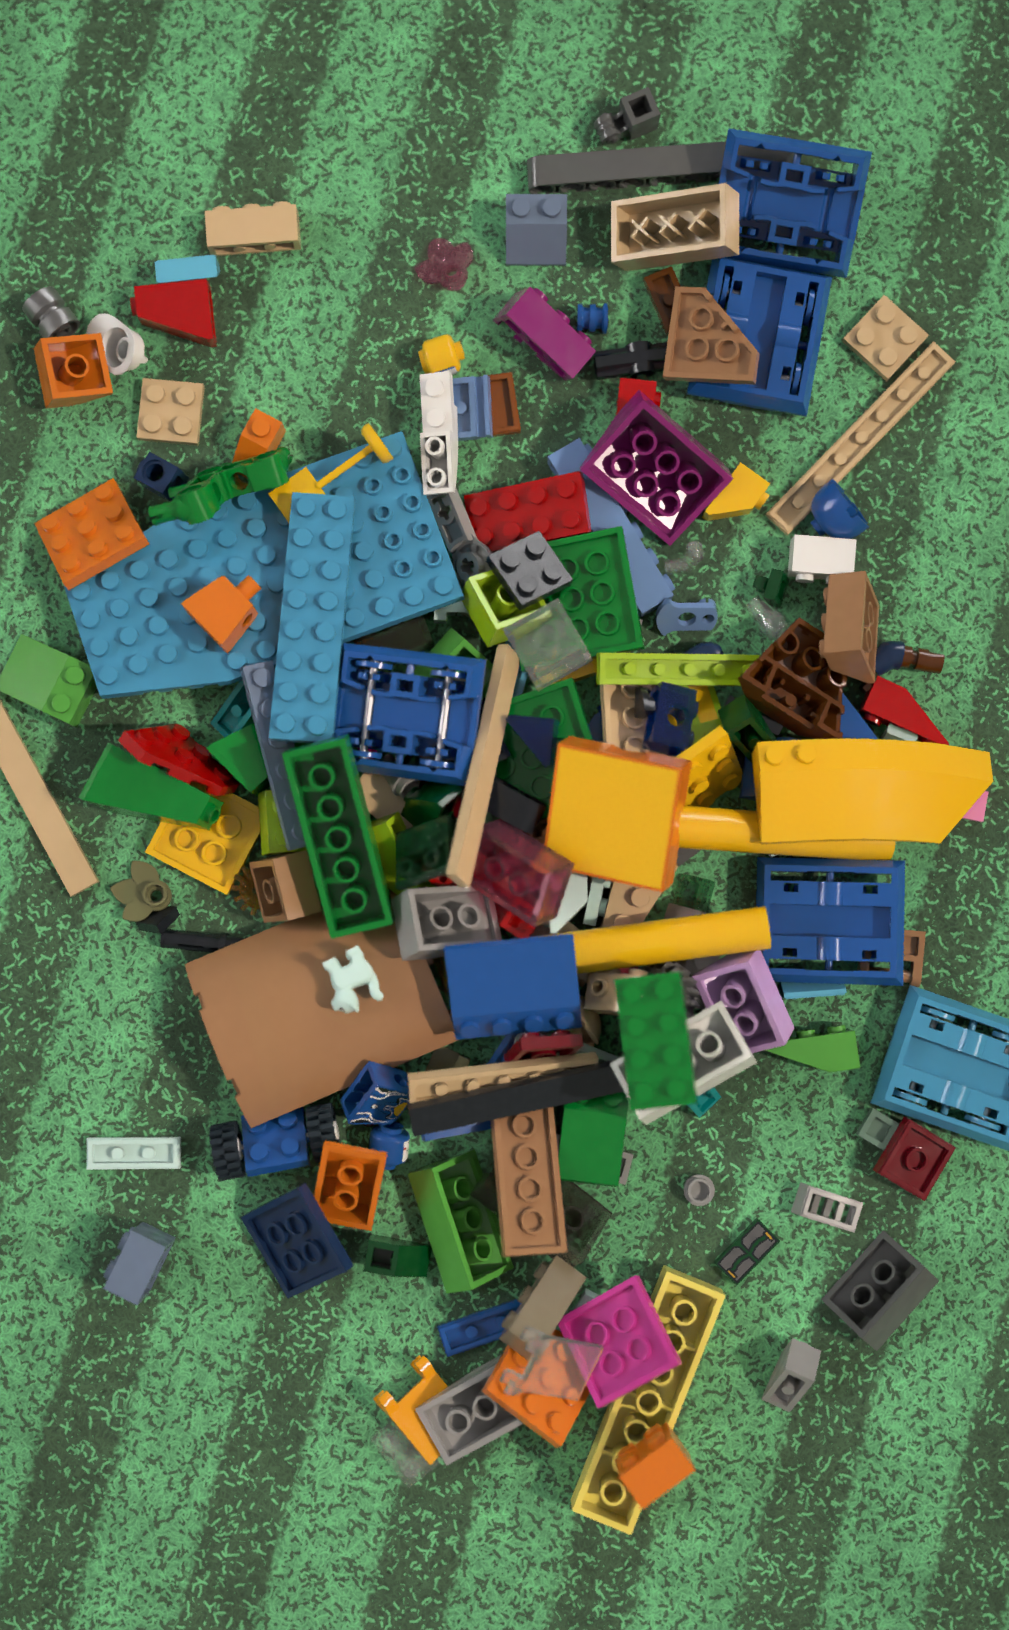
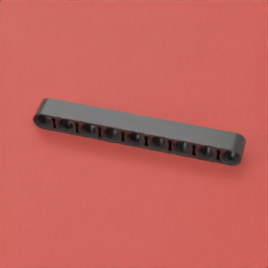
M726 141L534 156L526 161L528 191L530 194H538V192L546 191V194L568 193L569 189H576V192L598 190L597 187H606V190L628 188L627 185L636 184V187L658 186L657 183L666 182V185L686 184L688 183L687 180H695L696 183L718 181L717 178H720ZM739 146L737 155L788 163H792L794 157L793 153ZM753 160V161H754V167H753V168L749 167V168H750V169L761 170V169H759V167H760V162H762V161H755V160Z

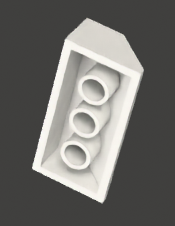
M722 1001L688 1019L697 1096L757 1063ZM624 1056L610 1063V1066L629 1099ZM679 1106L635 1110L639 1120L647 1125Z

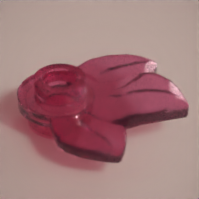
M432 239L427 251L429 259L419 262L414 266L416 274L427 284L440 283L450 291L461 289L468 279L467 268L473 261L471 246L467 242H463L454 248L446 239ZM451 272H456L453 276L448 275Z

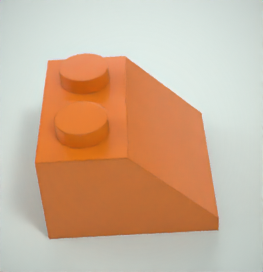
M101 333L40 338L34 347V354L46 409L78 405L113 394Z

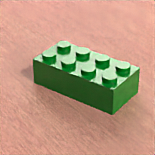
M682 972L614 979L630 1111L696 1104L698 1097Z

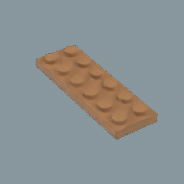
M554 1107L490 1120L502 1257L566 1253L567 1242Z

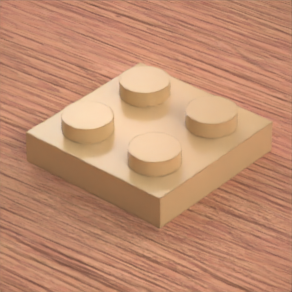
M883 295L843 338L842 342L887 382L929 335L889 298Z
M143 378L136 438L142 441L199 446L204 384Z

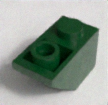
M371 1234L363 1272L391 1277H427L432 1247L429 1244Z

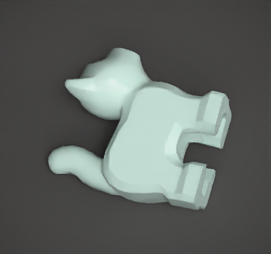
M357 945L345 952V957L349 960V964L342 967L336 957L322 963L324 969L330 975L331 984L335 990L334 998L331 1001L335 1011H342L344 1013L355 1011L358 1013L359 1001L353 989L366 984L374 1000L381 1001L384 998V994L379 989V981L373 967L365 960L361 948Z

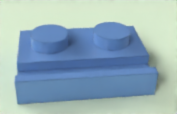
M483 375L481 377L453 378L454 405L457 406L458 441L476 440L484 437L493 438L490 377Z

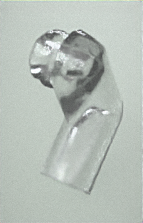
M699 541L689 542L686 547L687 553L682 558L664 559V573L668 575L692 571L704 559L705 551L702 550V543Z

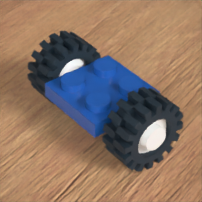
M332 1103L306 1107L307 1122L305 1120V1110L302 1106L253 1128H250L244 1115H242V1133L237 1121L211 1125L209 1132L210 1146L212 1148L211 1155L213 1156V1165L216 1175H218V1180L224 1181L245 1177L246 1173L248 1177L309 1166L308 1142H310V1147L312 1148L314 1161L319 1163L321 1161L324 1140L341 1143Z

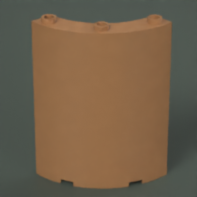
M389 889L391 899H393L397 894ZM321 907L322 912L286 921L185 964L195 997L198 996L202 1007L200 1014L227 1081L231 1080L237 1095H235V1098L250 1128L350 1087L368 1061L394 1068L458 1041L455 1039L451 1009L447 1010L429 965L434 964L433 958L402 961L395 920L392 925L331 939L323 907ZM358 945L364 954L365 960L373 967L376 973L379 989L384 994V998L381 1001L374 1000L366 984L353 989L359 1001L358 1013L355 1011L351 1013L335 1011L331 1005L335 990L331 984L330 975L324 969L322 963L336 957L342 967L349 964V960L345 957V952Z

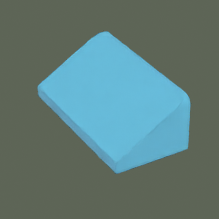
M214 254L158 260L155 262L157 283L213 278L219 275L220 266Z
M779 982L780 996L783 999L845 995L846 993L845 984Z

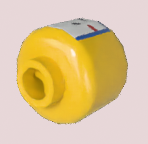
M449 334L424 341L422 350L418 351L425 374L445 371L455 374L461 369L460 360L465 359L461 342H454Z

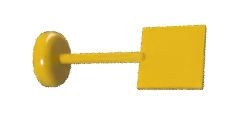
M369 423L361 429V434L369 445L318 482L308 468L305 467L289 478L286 484L268 493L288 523L290 521L292 492L325 494L322 490L325 485L373 451L382 463H388L394 459Z

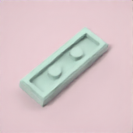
M181 1137L87 1138L86 1170L181 1168Z

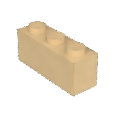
M281 201L274 203L273 206L261 207L258 204H246L243 208L230 209L227 206H217L210 211H205L206 240L210 255L223 256L301 250L299 213L296 204Z

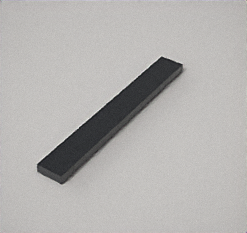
M615 1060L407 1105L413 1136L416 1137L624 1092L610 1066V1063Z

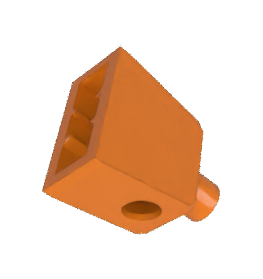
M250 575L244 578L236 587L225 576H221L184 600L181 605L195 622L228 653L257 617L258 612L249 600L261 590V587Z

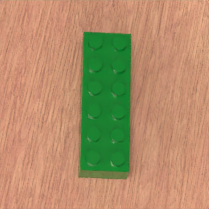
M349 734L286 749L282 756L331 939L392 925L394 923L391 896Z

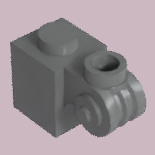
M646 87L620 98L619 112L615 115L603 113L594 121L593 125L595 130L598 131L597 134L600 136L599 139L603 145L614 144L619 139L627 136L630 140L657 130L661 114L649 87Z

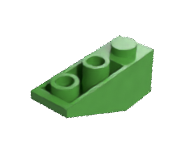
M845 1025L828 1026L827 1033L815 1034V1029L796 1031L797 1037L789 1038L786 1045L765 1050L827 1072L860 1068L855 1031L851 1029L846 1030Z

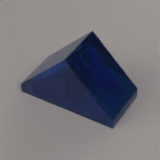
M509 715L506 721L544 767L551 769L556 761L559 720Z

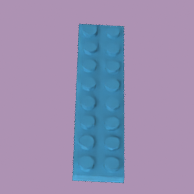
M292 492L269 739L271 741L314 743L334 738L356 503L355 496Z

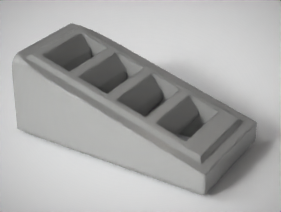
M800 1182L791 1212L855 1233L863 1202ZM823 1196L826 1197L821 1214L819 1215L816 1213L819 1207L821 1197ZM835 1200L838 1201L833 1219L829 1218V1215L831 1212L833 1202ZM845 1204H848L850 1208L844 1223L840 1220Z

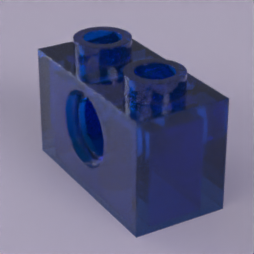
M663 681L651 690L650 697L655 698L656 710L647 717L642 744L643 749L676 757L692 746L694 732L691 731L692 720L695 719L699 708V703L696 701L697 690ZM668 714L675 717L677 726L669 722Z

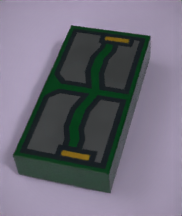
M756 1218L714 1261V1264L738 1285L780 1240Z

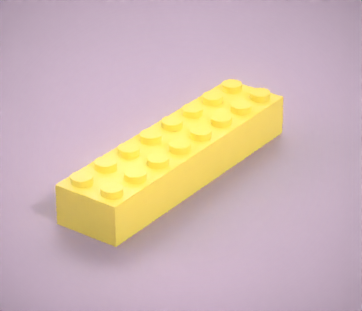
M663 1265L650 1299L682 1364L608 1404L571 1498L573 1512L632 1535L641 1512V1507L619 1478L615 1459L619 1457L617 1454L623 1447L629 1443L635 1445L644 1439V1433L653 1425L659 1424L661 1426L667 1422L673 1430L726 1296L721 1288Z

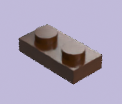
M672 266L648 275L643 279L666 336L669 334L675 286H680Z

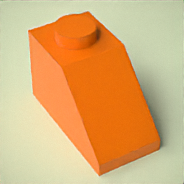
M255 408L240 435L232 463L276 450L286 433L283 423ZM237 472L239 475L247 478L243 473Z

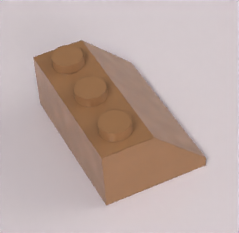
M866 571L831 574L828 579V587L823 590L826 613H823L821 616L822 629L825 632L824 639H821L819 642L821 658L826 659L832 671L868 684L875 683L879 603Z

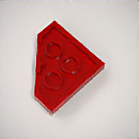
M170 724L124 731L118 740L139 762L150 767L153 763L168 768V775L190 784L193 780L196 783L204 784L207 786L205 788L206 792L214 796L232 794L239 786V783L232 777V774L212 758L211 753L206 747L198 744L190 736L188 729L182 725Z

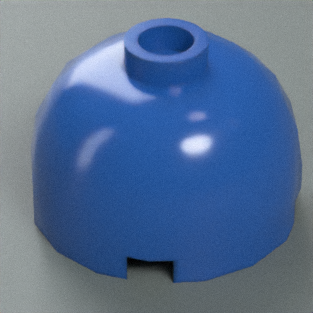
M833 478L816 492L812 500L811 511L815 519L811 521V524L821 537L827 534L833 538L853 539L868 529L869 526L862 513L843 493L845 491Z

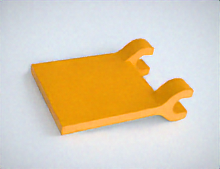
M418 1355L410 1365L422 1379L397 1403L388 1391L384 1392L383 1390L373 1400L390 1417L424 1460L431 1465L440 1456V1453L415 1409L448 1386L436 1373L429 1360L424 1355L422 1357Z

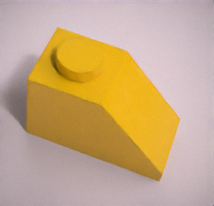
M740 462L732 473L733 480L710 503L702 518L710 521L748 515L754 507L760 510L770 496L766 493L770 483Z

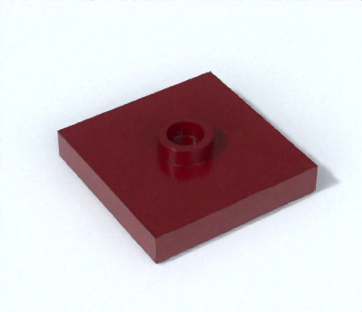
M904 1116L873 1170L925 1201L956 1147Z

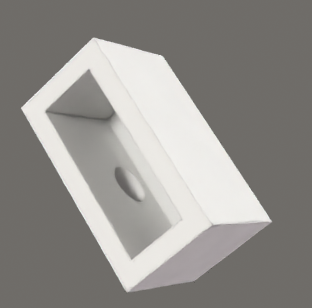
M795 534L790 540L788 577H796L795 581L801 583H812L814 579H823L828 584L829 575L854 572L856 539Z

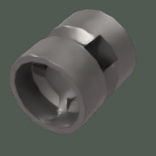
M52 286L36 291L23 304L22 310L32 324L39 327V333L43 338L71 336L80 327L79 320L69 307H64V300Z

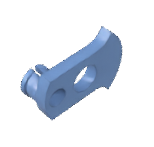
M668 597L659 605L656 611V624L664 636L672 631L712 630L718 619L716 603L712 599H708V603H706V599H702L698 603H677ZM683 613H693L695 615L688 621L679 619V616Z

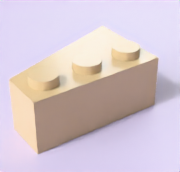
M612 881L600 928L643 922L662 892Z

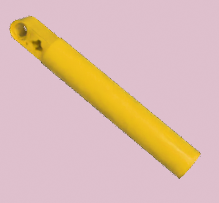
M684 806L679 821V848L832 859L891 860L896 841H820L760 844L757 811Z
M765 906L541 935L550 936L573 933L577 974L771 949L770 928Z

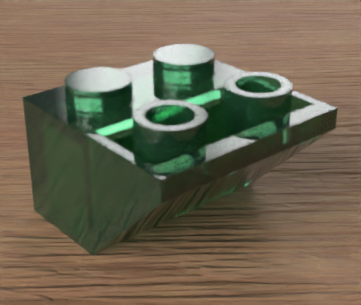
M445 814L396 833V889L400 891L446 874L457 825L456 819L449 814Z

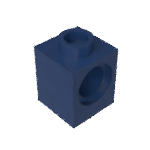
M151 452L139 463L137 473L134 476V479L143 487L169 502L174 499V497H169V487L186 484L190 479L180 468ZM163 472L162 477L155 481L156 477Z

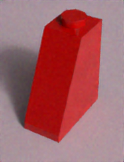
M207 279L134 286L135 297L130 298L131 311L133 316L138 317L142 325L208 347H217L212 292Z

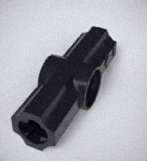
M636 341L627 344L625 348L595 352L593 359L596 379L603 380L623 376L637 379V375L646 374V377L655 375L656 372L663 371L667 342L652 344L650 341Z

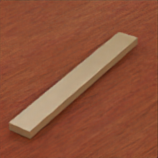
M933 341L766 513V516L788 536L811 512V504L816 492L832 478L839 483L955 364V361Z
M498 644L446 869V875L459 887L470 888L520 665L519 656L509 644Z
M0 700V768L69 895L73 897L100 881Z

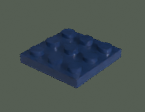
M306 1183L240 1217L287 1298L334 1278L354 1266Z

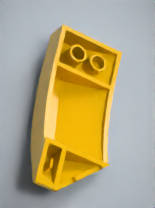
M885 739L757 742L751 753L760 844L820 841H902L937 843L939 845L993 782L990 752L939 743Z

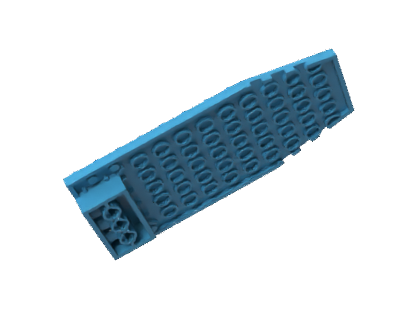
M402 431L381 438V441L393 456V460L388 463H382L373 451L322 488L327 495L355 496L356 499L343 643L465 600L427 496L423 495V485ZM364 444L289 471L287 475L291 478L307 467L318 482L369 444ZM275 488L251 492L229 499L220 506L221 508L215 513V516L198 524L189 525L188 522L177 519L158 526L153 525L144 531L149 545L69 591L64 585L88 662L102 699L143 695L145 692L159 691L160 693L169 692L172 689L204 688L206 685L215 684L219 686L230 685L243 680L240 671L241 667L273 660L274 668H276L289 523L268 494ZM250 575L261 587V590L249 600L255 607L258 615L231 651L226 653L195 622L181 603L221 576H225L236 587L244 578Z

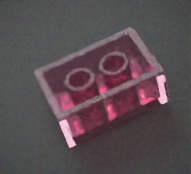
M498 819L484 824L470 886L533 927H536L557 917L574 863L521 830Z

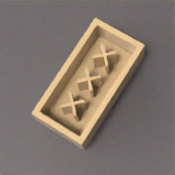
M727 183L611 201V263L625 271L739 255V193Z

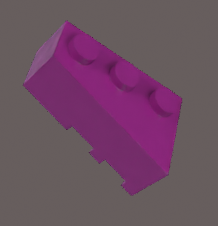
M528 287L516 292L493 318V321L498 325L502 321L505 322L516 333L513 337L520 344L524 341L537 353L535 355L565 381L573 379L596 352L591 346L592 341L583 332H576L569 325L570 319L558 309L555 311L547 303V296L539 289Z

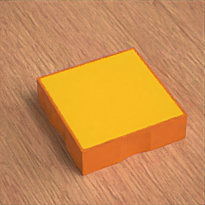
M568 736L559 742L542 865L664 892L674 881L680 842L679 821L686 802L692 761L652 752L627 751L613 744Z

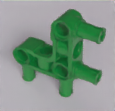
M279 447L276 450L233 463L226 462L220 466H214L199 472L187 484L169 487L168 494L170 498L174 497L173 500L149 506V516H156V518L151 520L153 525L158 526L177 519L188 522L189 525L198 524L215 516V513L221 508L220 506L229 499L251 492L273 489L286 484L289 481L287 475L288 465L292 462V456L288 457L290 451L285 447ZM237 472L243 473L247 477L248 483L242 482L238 478Z

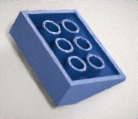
M573 933L444 946L456 1040L582 1028Z

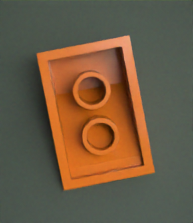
M324 1140L314 1198L330 1224L372 1231L388 1152Z

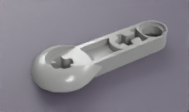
M455 488V493L428 495L427 499L448 550L452 553V565L459 584L463 588L468 577L491 570L486 560L492 552L485 544L478 540L457 488ZM471 561L474 562V568H470V565H473Z

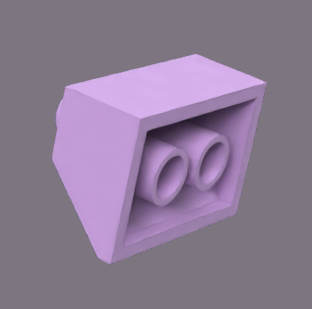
M761 950L728 954L692 976L697 981L696 987L700 992L706 1009L722 1001L752 1053L786 1045L794 1030V1025Z

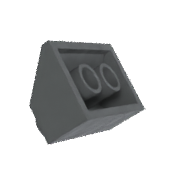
M883 1230L821 1300L874 1350L878 1351L935 1287L939 1280Z

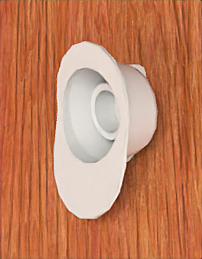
M107 313L98 314L91 320L86 334L101 333L110 373L122 375L126 371L136 369L140 363H147L148 358L144 355V341L137 332L129 329L117 318Z

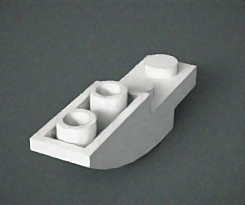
M445 371L420 374L423 433H420L423 495L455 493L458 467L457 406L454 405L452 373Z

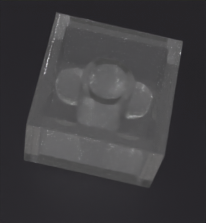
M558 598L503 629L538 692L592 661L586 645Z

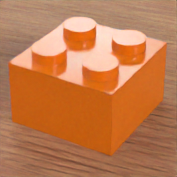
M667 1422L661 1426L655 1424L644 1433V1439L635 1445L629 1443L623 1447L617 1454L619 1457L615 1459L619 1478L642 1510L696 1471L689 1452Z

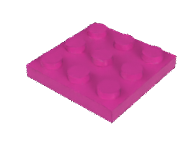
M639 1275L629 1278L564 1315L558 1324L598 1409L605 1407L682 1364Z

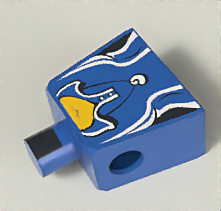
M368 1061L340 1099L348 1124H392L396 1122L403 1111L408 1108L407 1104H410L407 1073L403 1070Z

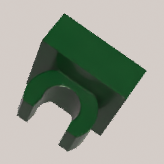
M772 568L769 578L756 575L752 587L756 588L757 592L764 594L763 598L768 605L781 608L790 579L784 571Z

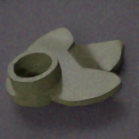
M132 861L131 879L120 881L110 888L115 898L126 905L122 918L131 922L145 920L153 911L165 909L172 900L171 889L165 882L160 881L156 868L142 861ZM160 891L162 898L159 901H153L151 899L153 892Z

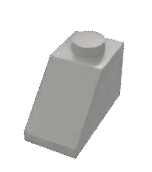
M792 1338L781 1352L761 1400L791 1412L815 1382L821 1351L805 1342Z

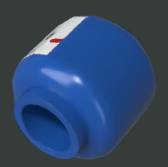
M401 1123L379 1124V1126L374 1127L370 1131L368 1149L388 1152L384 1170H393L397 1165L403 1164L408 1158L410 1135Z

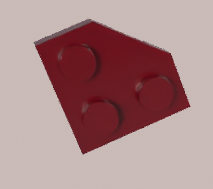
M568 1030L553 1032L551 1036H540V1033L537 1032L526 1033L504 1055V1061L556 1056V1053H559L560 1056L575 1054L583 1047L582 1035L570 1034Z

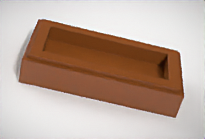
M512 372L488 375L491 386L493 437L521 433Z

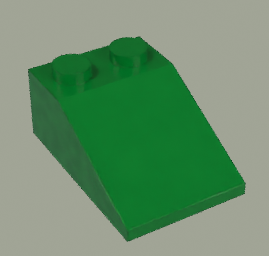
M625 1092L563 1105L558 1150L561 1181L611 1187L619 1186L628 1111V1097Z

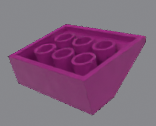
M640 390L618 412L579 468L580 471L669 546L674 543L733 480L725 464Z

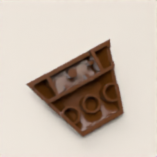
M799 617L750 665L738 680L744 695L756 709L795 734L815 739H842L843 732H840L841 715L845 711V706L842 705L843 687L847 683V676L830 670L826 659L821 658L819 642L821 639H824V633Z

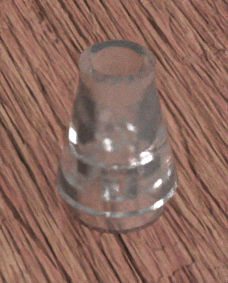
M760 596L754 597L745 606L763 638L768 637L770 641H774L789 627L786 621L787 617L763 601Z

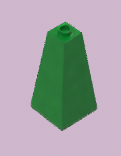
M254 723L210 744L206 748L253 795L258 797L259 793L265 791L270 786ZM294 742L295 747L310 744Z
M109 742L78 797L111 813L210 830L212 824L218 820L223 805L222 801L168 775L167 772L154 765L150 767L139 762L131 753Z

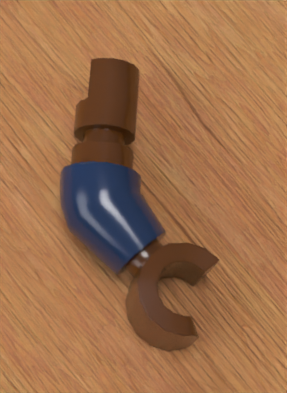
M903 641L882 642L877 647L875 676H881L891 670H899L900 667L908 669L910 665L913 666L914 670L940 674L944 665L945 655L931 653L928 649L917 648L914 651L912 646H906ZM862 681L859 687L860 691L867 693L873 683L868 684Z

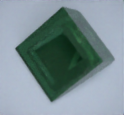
M679 873L673 903L709 911L715 881Z

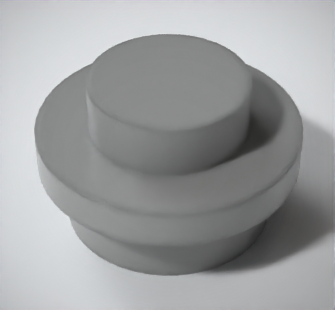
M696 1174L686 1180L683 1191L688 1202L695 1206H704L713 1199L715 1187L710 1178L702 1174Z

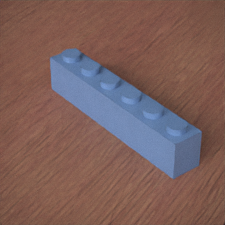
M578 438L549 455L547 464L555 476L580 471V466L590 454L592 448L588 443L584 445L581 439ZM583 473L592 532L622 526L624 529L639 617L642 618L657 609L666 598L669 597L672 600L674 596L672 591L675 590V587L667 574L662 575L656 566L659 564L656 554L651 548H645L641 541V538H643L641 529L635 521L630 523L625 514L628 510Z

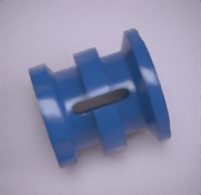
M604 303L600 308H596V304H590V307H583V304H578L577 332H582L583 329H589V332L601 329L603 334H606L608 328V304Z

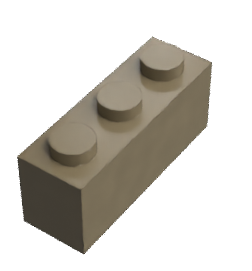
M557 1255L548 1263L544 1260L541 1262L533 1274L537 1278L532 1287L527 1285L517 1299L521 1305L516 1312L511 1310L501 1324L505 1330L499 1339L529 1362L541 1353L587 1278Z

